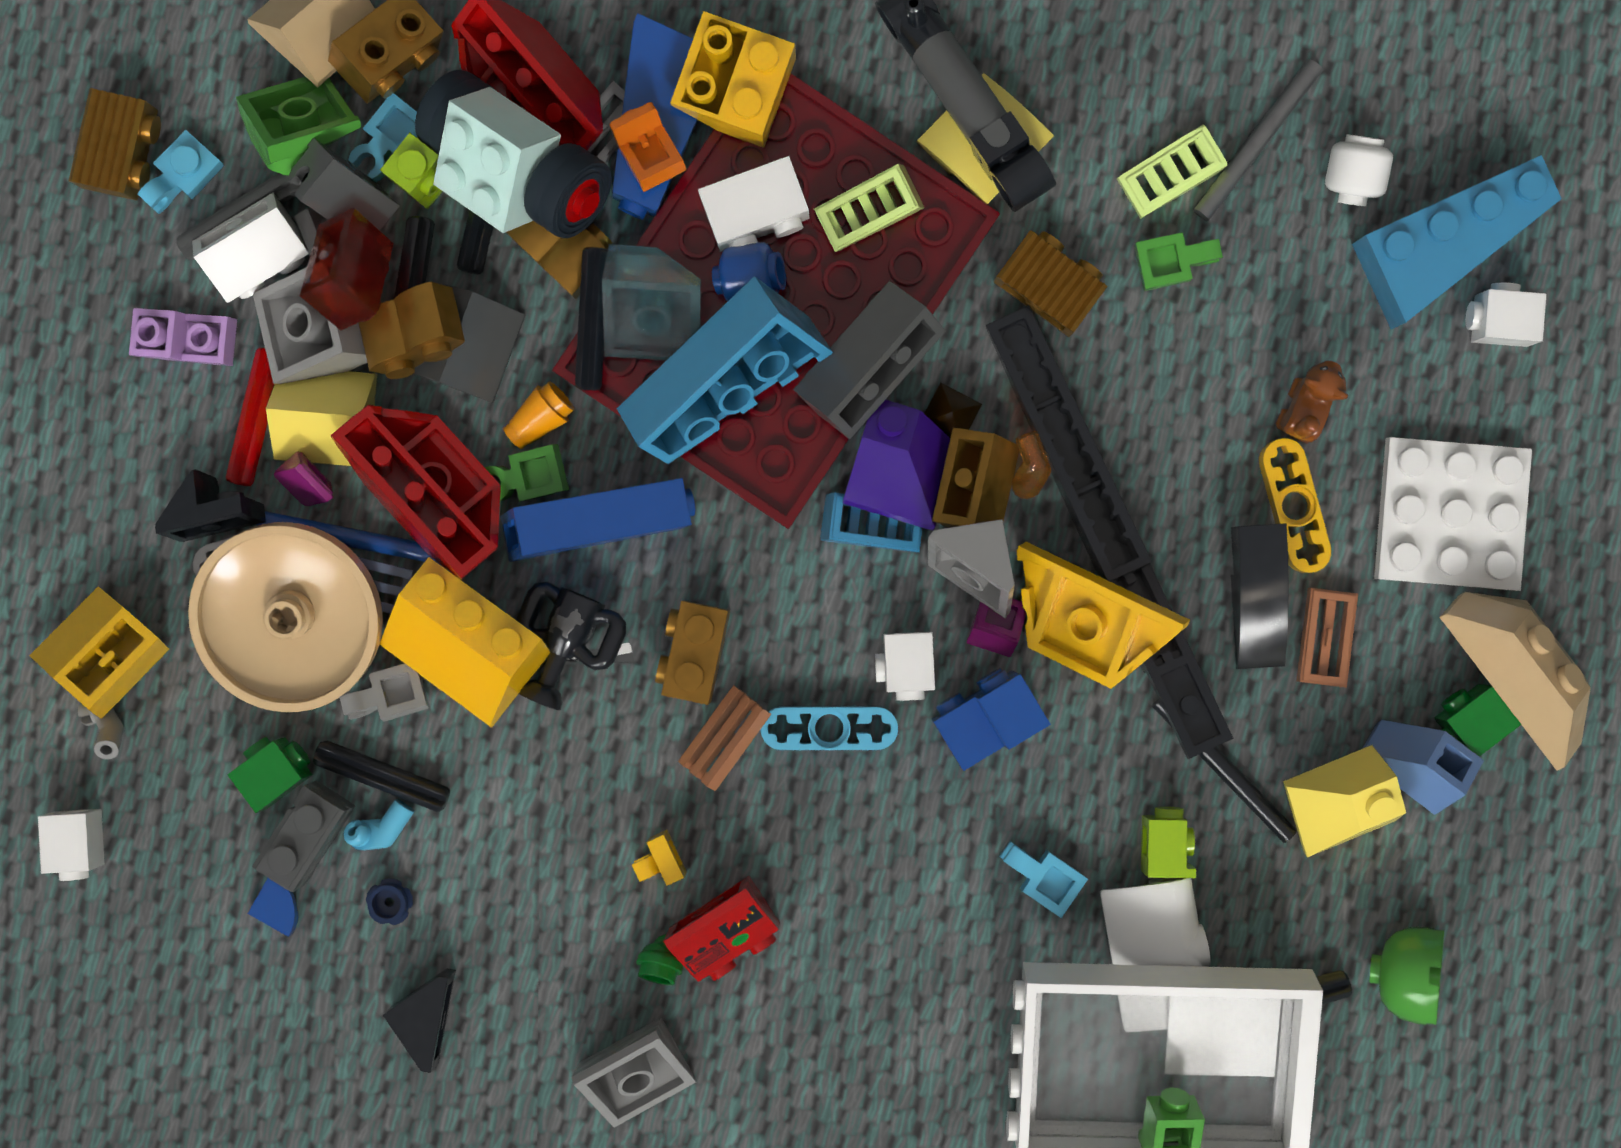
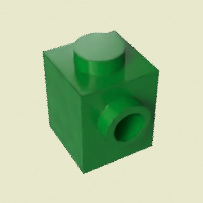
M1477 684L1468 692L1466 689L1456 691L1442 702L1441 706L1444 710L1434 717L1442 728L1441 730L1446 731L1479 757L1521 725L1492 685Z
M267 737L259 740L243 752L247 760L227 774L255 813L268 809L313 775L307 768V765L310 764V759L304 749L295 741L289 743L285 737L273 740L272 742Z

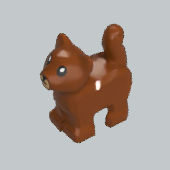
M1324 361L1312 366L1305 378H1295L1288 392V395L1293 399L1288 409H1281L1275 423L1277 429L1289 434L1292 439L1306 444L1317 440L1328 418L1332 402L1348 398L1346 380L1338 363Z

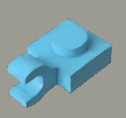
M185 130L154 161L153 164L163 174L147 182L138 192V195L160 214L181 191L193 199L224 165L194 136Z
M1009 841L999 856L1006 864L1027 877L1020 887L1021 891L1060 918L1063 917L1088 880L1086 876L1047 849L1038 861Z

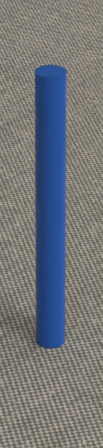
M265 511L266 522L256 524L258 526L274 522L299 523L325 531L348 547L423 562L430 557L413 540Z

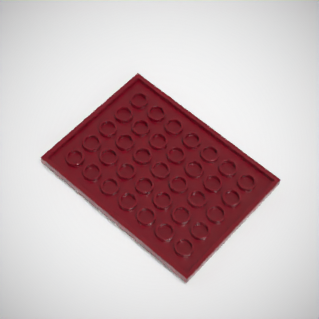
M790 74L764 148L714 129L609 284L607 289L602 387L596 391H581L620 416L617 408L727 303L723 294L718 295L715 292L712 282V268L719 265V259L723 251L720 252L700 199L698 192L700 188L781 158L790 157L809 209V219L803 221V228L793 234L777 238L775 232L757 238V241L765 242L772 248L773 252L781 254L786 270V287L784 290L779 291V295L810 317L829 347L837 341L838 337L845 332L889 281L926 306L933 315L998 219L1000 213L793 74ZM896 164L904 165L924 208L835 252L814 208ZM894 181L887 184L897 208L905 204ZM877 191L869 193L879 216L881 217L886 214V209ZM859 200L851 202L862 226L869 223ZM839 208L833 211L844 234L847 235L852 232L842 209ZM578 332L552 369L554 373L574 386ZM816 357L795 370L799 377L784 387L781 386L779 381L754 397L758 403L744 414L739 412L727 415L718 421L720 430L680 456L788 530L849 441L846 436L819 416L793 390L807 372L818 362Z

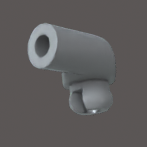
M80 703L78 706V716H83L81 723L85 726L96 723L99 730L94 746L95 754L102 759L115 758L120 749L124 726L114 708L100 719Z

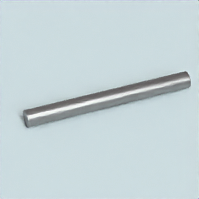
M1311 59L1305 62L1193 211L1205 221L1211 219L1322 73L1323 68L1317 62Z

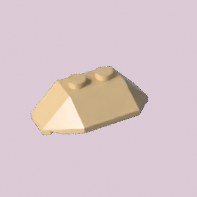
M1464 592L1458 595L1440 616V619L1557 771L1565 768L1582 743L1591 689L1584 674L1527 600Z

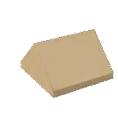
M269 0L248 18V24L318 88L337 71L328 62L332 41L375 10L370 0Z

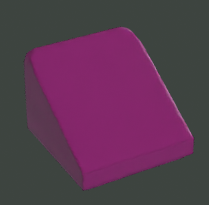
M297 451L274 472V477L304 506L325 503L333 498L332 485L329 479L302 452L299 453Z
M1012 599L1011 611L1006 618H1003L984 603L979 602L967 638V644L1011 657L1018 645L1026 616L1022 601Z

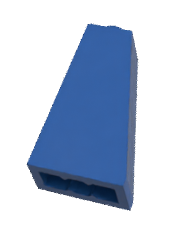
M637 13L633 22L622 115L628 110L639 108L648 102H652L658 111L663 127L682 157L698 120L675 108L670 102L693 38ZM618 148L612 199L620 202L617 207L619 210L641 220H644L646 214L655 217L673 178L643 192Z
M683 478L514 507L501 515L500 518L509 562L683 529L692 525L690 517L695 515V502L691 489H685Z

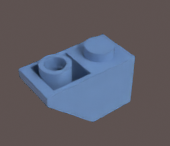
M1381 720L1376 724L1363 746L1365 748L1373 745L1397 776L1400 789L1434 815L1467 794L1484 762L1482 758L1446 731Z

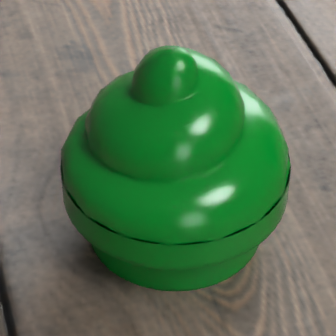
M663 934L654 943L646 945L642 952L638 954L636 964L640 966L638 977L656 984L674 985L677 975L682 974L684 966L666 947L663 941L667 934Z

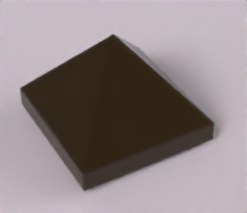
M940 382L924 414L951 438L953 428L970 429L982 404Z

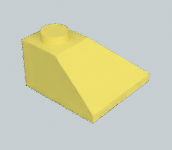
M1373 745L1283 781L1302 849L1306 857L1395 822L1406 814L1397 776Z

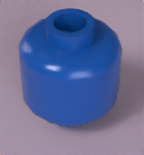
M765 242L725 248L720 256L719 265L712 268V282L715 292L718 295L723 294L727 302L754 276L778 294L780 290H784L786 287V270L783 258L779 252H773L772 248Z

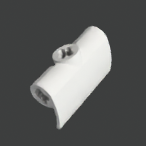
M1154 878L1149 880L1148 885L1102 889L1100 891L1112 964L1210 966L1208 941L1202 924H1199L1191 878ZM1117 995L1122 1025L1126 1031L1167 1028L1170 996Z

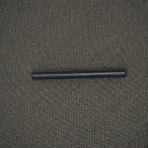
M1158 699L1152 707L1171 726ZM1218 747L1199 754L1210 768L1283 843L1289 841L1296 834L1297 829Z

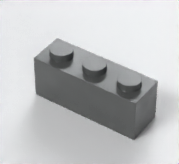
M889 281L830 347L834 353L821 362H817L793 390L819 416L850 440L946 331L926 306Z

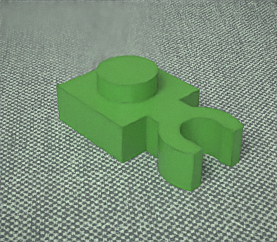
M551 444L508 455L511 469L504 466L485 467L492 476L496 475L501 481L500 501L510 498L515 489L517 490L519 502L569 490L558 444Z

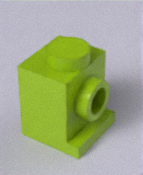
M409 132L380 171L427 210L442 193V190L433 185L439 155Z
M1155 807V815H1142L1141 872L1148 878H1196V868L1187 863V856L1194 855L1195 834L1193 827H1187V820L1183 818L1184 808Z

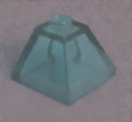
M609 244L602 277L605 356L668 360L701 328V279L657 247Z

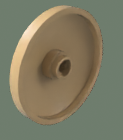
M291 522L262 524L244 530L225 541L212 552L201 566L194 580L189 599L188 618L192 641L208 672L222 687L237 698L270 711H308L335 701L348 692L363 677L372 664L380 645L383 626L382 606L377 587L368 569L359 557L336 537L304 524Z

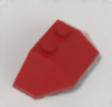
M468 0L451 24L454 38L458 39L461 69L474 74L492 86L497 92L560 133L559 146L573 143L580 145L588 151L603 132L600 92L539 21L502 0Z
M367 405L331 434V438L370 492L430 557L460 580L497 550L501 485L437 415Z

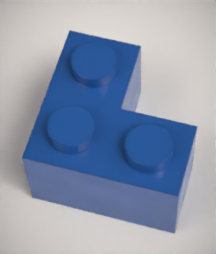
M999 668L976 682L980 688L977 692L965 699L961 693H957L936 706L939 715L932 718V721L963 771L1004 746L1010 750L1051 725L1021 674L1012 670L1006 673L1005 670Z

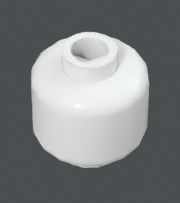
M1346 134L1345 141H1340L1333 145L1325 185L1329 190L1339 193V203L1366 206L1368 197L1378 198L1385 194L1393 162V154L1389 149L1383 147V139Z

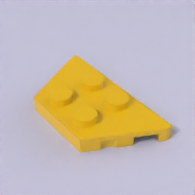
M1024 542L1018 546L1016 552L1017 561H1023L1025 587L1021 589L1023 608L1027 613V623L1025 625L1027 647L1110 689L1119 684L1183 631L1190 622L1188 618L1031 543Z

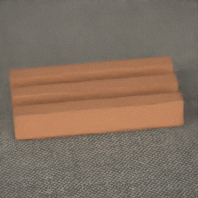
M1308 588L1296 681L1347 688L1358 601L1357 593ZM1320 599H1325L1316 674H1311ZM1343 601L1344 607L1335 677L1327 676L1336 602Z
M733 685L678 762L683 767L689 769L691 774L702 780L701 782L705 786L716 791L771 716V713ZM751 710L752 712H751L750 715L747 717V719H746L745 722L742 724V726L739 728V730L737 731V733H734L735 730L738 728V726L741 724V722L744 720V718L746 717V715H747V714L749 713V711ZM722 748H724V750H723V752L721 753V755L718 757V759L715 761V763L713 764V766H712V767L710 768V770L707 772L706 770L709 768V766H710L711 763L714 761V759L717 757V755H718L719 752L722 750Z

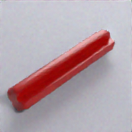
M263 347L257 348L255 351L226 472V481L241 486H251L254 483L268 424L266 406L275 385L273 384L266 350Z

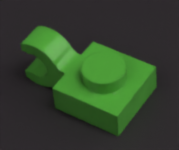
M1183 232L1136 242L1134 245L1144 291L1189 282L1193 279L1190 267L1219 262V259L1223 258L1219 239L1186 246Z

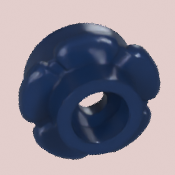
M394 878L384 879L380 885L372 886L366 897L369 914L374 921L380 924L390 923L391 925H397L402 923L409 915L408 909L413 906V895L410 889L404 888L401 881ZM390 897L394 900L393 906L386 904L387 898Z

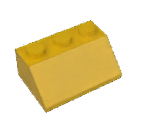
M430 557L427 558L398 594L380 641V645L491 728L550 653L540 637Z

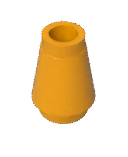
M549 381L543 387L539 385L535 387L503 430L515 446L523 449L528 444L569 421L568 415L575 408L565 393L557 385Z

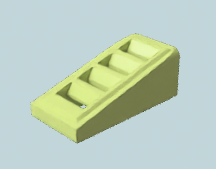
M1203 124L1120 175L1117 180L1138 216L1142 219L1222 172L1227 166V161L1207 127ZM1193 144H1195L1207 165L1203 169H1201L1189 148ZM1177 154L1190 174V177L1185 180L1171 158ZM1158 165H1161L1173 185L1168 191L1154 169ZM1143 174L1157 196L1151 201L1136 179Z
M896 164L814 208L834 251L838 252L924 208V205L904 165ZM893 181L905 203L898 208L887 187V184ZM875 190L887 212L881 217L869 193ZM857 199L869 220V223L862 226L851 202ZM839 208L842 209L852 229V232L847 235L844 234L833 212Z

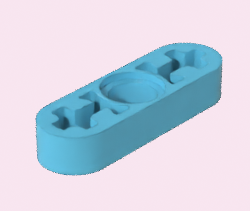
M779 706L768 711L771 713V716L760 729L765 743L776 750H881L889 747L895 741L898 734V723L895 716L888 709L880 706ZM800 714H811L808 723V734L811 742H800L802 732H790L787 735V741H778L777 734L768 730L769 724L776 723L777 715H786L787 722L790 724H802ZM827 714L837 716L843 723L842 735L837 740L831 742L820 739L815 731L817 720ZM858 714L856 724H869L872 721V715H881L882 722L890 724V732L882 733L881 741H872L871 733L856 732L859 741L848 742L851 726L847 715Z

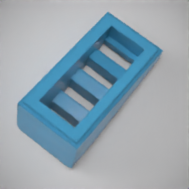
M834 492L826 494L820 535L821 541L920 552L922 527L906 523L904 540L896 539L898 520L887 517L884 537H877L880 515L868 511L865 535L858 534L861 509L843 504L845 495L843 493ZM843 506H849L846 532L840 531Z

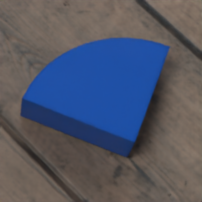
M267 878L247 914L289 937L294 933L298 922V911L294 894Z

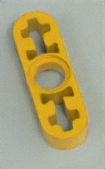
M1282 438L1272 441L1262 449L1259 456V466L1275 524L1287 523L1288 565L1301 573L1317 572L1328 564L1331 558V545L1305 451L1298 442L1292 439ZM1278 447H1281L1284 454L1292 453L1294 462L1287 465L1289 478L1293 479L1300 476L1302 484H1293L1277 490L1275 482L1286 481L1282 468H1273L1271 464V458L1276 457L1278 454ZM1291 492L1301 494L1307 502V511L1298 520L1288 518L1282 509L1283 499ZM1313 522L1314 530L1304 531L1308 544H1317L1319 548V553L1312 556L1313 564L1309 565L1308 561L1304 558H1297L1296 550L1303 547L1300 533L1290 536L1288 527H1301Z

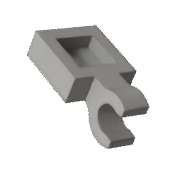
M405 663L370 673L369 678L372 688L339 697L345 716L348 715L350 720L369 715L378 710L380 719L385 722L430 708L421 675Z

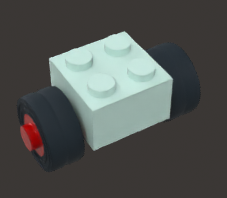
M465 70L448 72L440 77L423 97L416 114L415 131L419 140L439 155L433 185L502 233L535 221L557 237L571 238L585 230L600 213L609 195L612 181L611 171L606 163L580 145L566 143L559 146L560 133L497 92L492 86L474 74Z

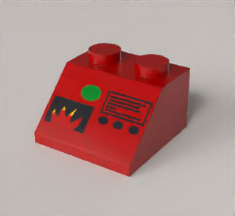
M749 875L671 925L663 942L668 950L698 982L707 976H710L715 981L737 966L733 959L747 950H750L755 955L777 940L773 933L779 930L780 922Z

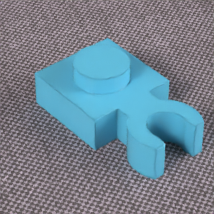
M394 93L387 97L363 127V130L372 137L371 141L368 144H361L351 151L348 160L358 167L364 158L374 157L375 166L370 170L368 176L374 182L380 181L385 176L380 169L409 132L419 139L415 131L417 111Z

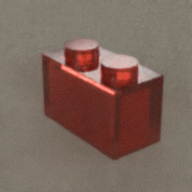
M355 208L319 224L299 296L340 331L359 322L370 320L377 314L381 305L380 298L385 277L389 271V261L394 243Z

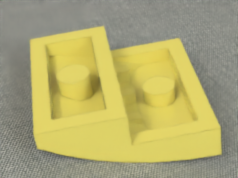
M983 73L982 77L1006 112H1012L1029 137L1030 144L1039 152L1054 135L1012 95ZM946 110L916 142L949 175L953 173L975 197L988 204L999 191L993 180H990L973 155L971 145Z

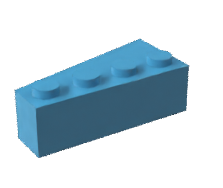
M1542 155L1375 230L1352 244L1390 329L1409 321L1562 199Z
M754 276L640 385L617 410L638 447L669 464L720 430L718 421L729 414L739 412L744 414L758 404L754 397L778 381L784 387L799 377L795 371L797 368L816 357L818 362H821L834 352L809 316Z

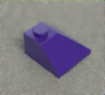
M885 400L866 422L842 503L934 531L936 522H933L932 519L951 438L921 410Z

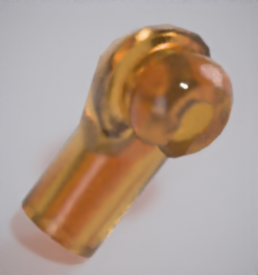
M1031 431L1015 438L1023 462L1013 477L1012 490L1015 495L1022 499H1030L1038 495L1051 474V467L1038 431Z

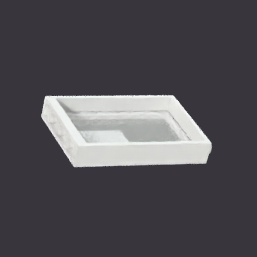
M1023 962L1022 980H1014L1013 1008L1014 1010H1020V1024L1011 1025V1053L1018 1054V1068H1009V1097L1016 1098L1015 1111H1007V1141H1015L1016 1148H1142L1138 1139V1132L1143 1127L1147 1096H1161V1092L1164 1089L1174 1087L1186 1091L1189 1095H1194L1205 1118L1201 1148H1309L1323 989L1313 969ZM1163 1143V1146H1178V1143Z

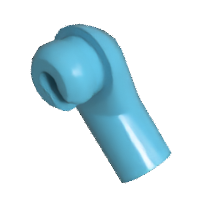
M395 799L382 819L353 820L349 822L344 829V839L347 844L352 845L357 850L365 851L388 848L395 842L415 811L401 800Z

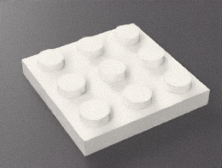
M1395 437L1386 438L1374 579L1521 591L1532 449Z

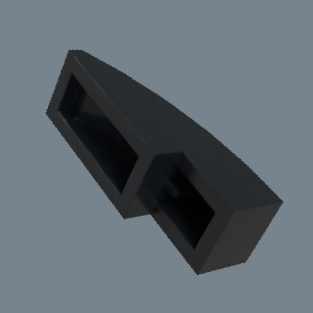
M1287 523L1231 527L1234 575H1231L1236 669L1285 666L1289 598Z

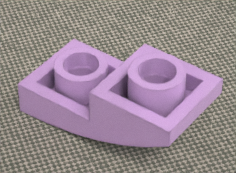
M133 308L129 355L162 360L233 366L237 319L226 316L185 314L170 310Z

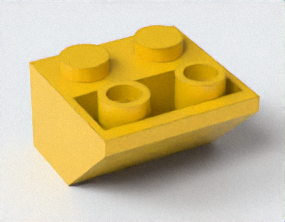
M703 11L670 103L675 108L721 133L764 148L796 60L795 43Z
M98 586L29 656L82 705L102 719L166 654L169 648L129 611Z

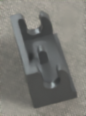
M313 138L308 144L309 148L289 174L288 181L298 185L303 180L305 174L309 172L308 177L300 184L294 195L301 202L368 246L400 205L378 183Z

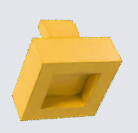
M668 830L650 837L646 843L651 853L635 860L632 864L639 882L661 873L666 886L683 879L687 873Z

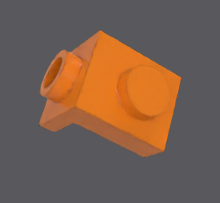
M648 102L639 108L628 110L621 117L610 123L617 146L643 192L686 171L684 161L663 127L658 111L652 102Z

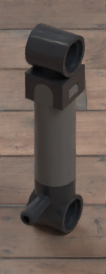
M933 0L876 1L875 6L895 40L906 49L971 145L973 155L990 180H993L996 188L1011 210L1014 212L1018 211L1055 187L1056 181L1045 160L1037 149L1030 144L1029 137L1012 112L1009 111L1007 113L940 16Z

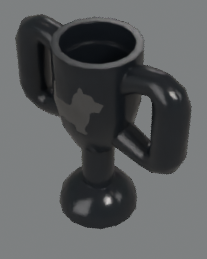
M549 582L535 583L527 591L516 621L540 637L550 653L538 680H529L519 694L543 706L561 710L563 705L561 693L555 687L567 659L575 657L585 666L595 671L608 669L615 662L626 636V622L622 616L615 611L604 609V604L564 587L559 589ZM547 596L554 604L549 615L547 628H534L537 616ZM597 624H609L598 653L594 655L586 647V644L593 636Z

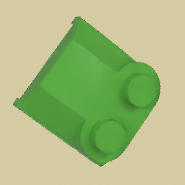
M302 77L236 96L239 112L251 142L266 166L270 170L282 175L289 176L292 168L309 148L308 144L313 138L327 146L361 128L359 117L352 113L331 82L330 77L318 88L307 77Z

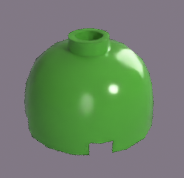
M1408 927L1396 931L1386 940L1382 955L1372 954L1370 983L1379 984L1382 1003L1389 1012L1402 1020L1422 1025L1437 1024L1444 930H1436L1430 927Z

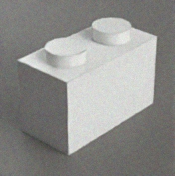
M789 156L698 189L720 252L728 247L758 243L757 238L775 232L777 238L788 236L803 228L802 222L809 219V209Z
M274 192L192 241L195 260L227 303L237 297L245 299L252 296L253 293L259 291L264 286L265 280L278 272L287 274L294 271L304 262V257L309 254L300 229Z

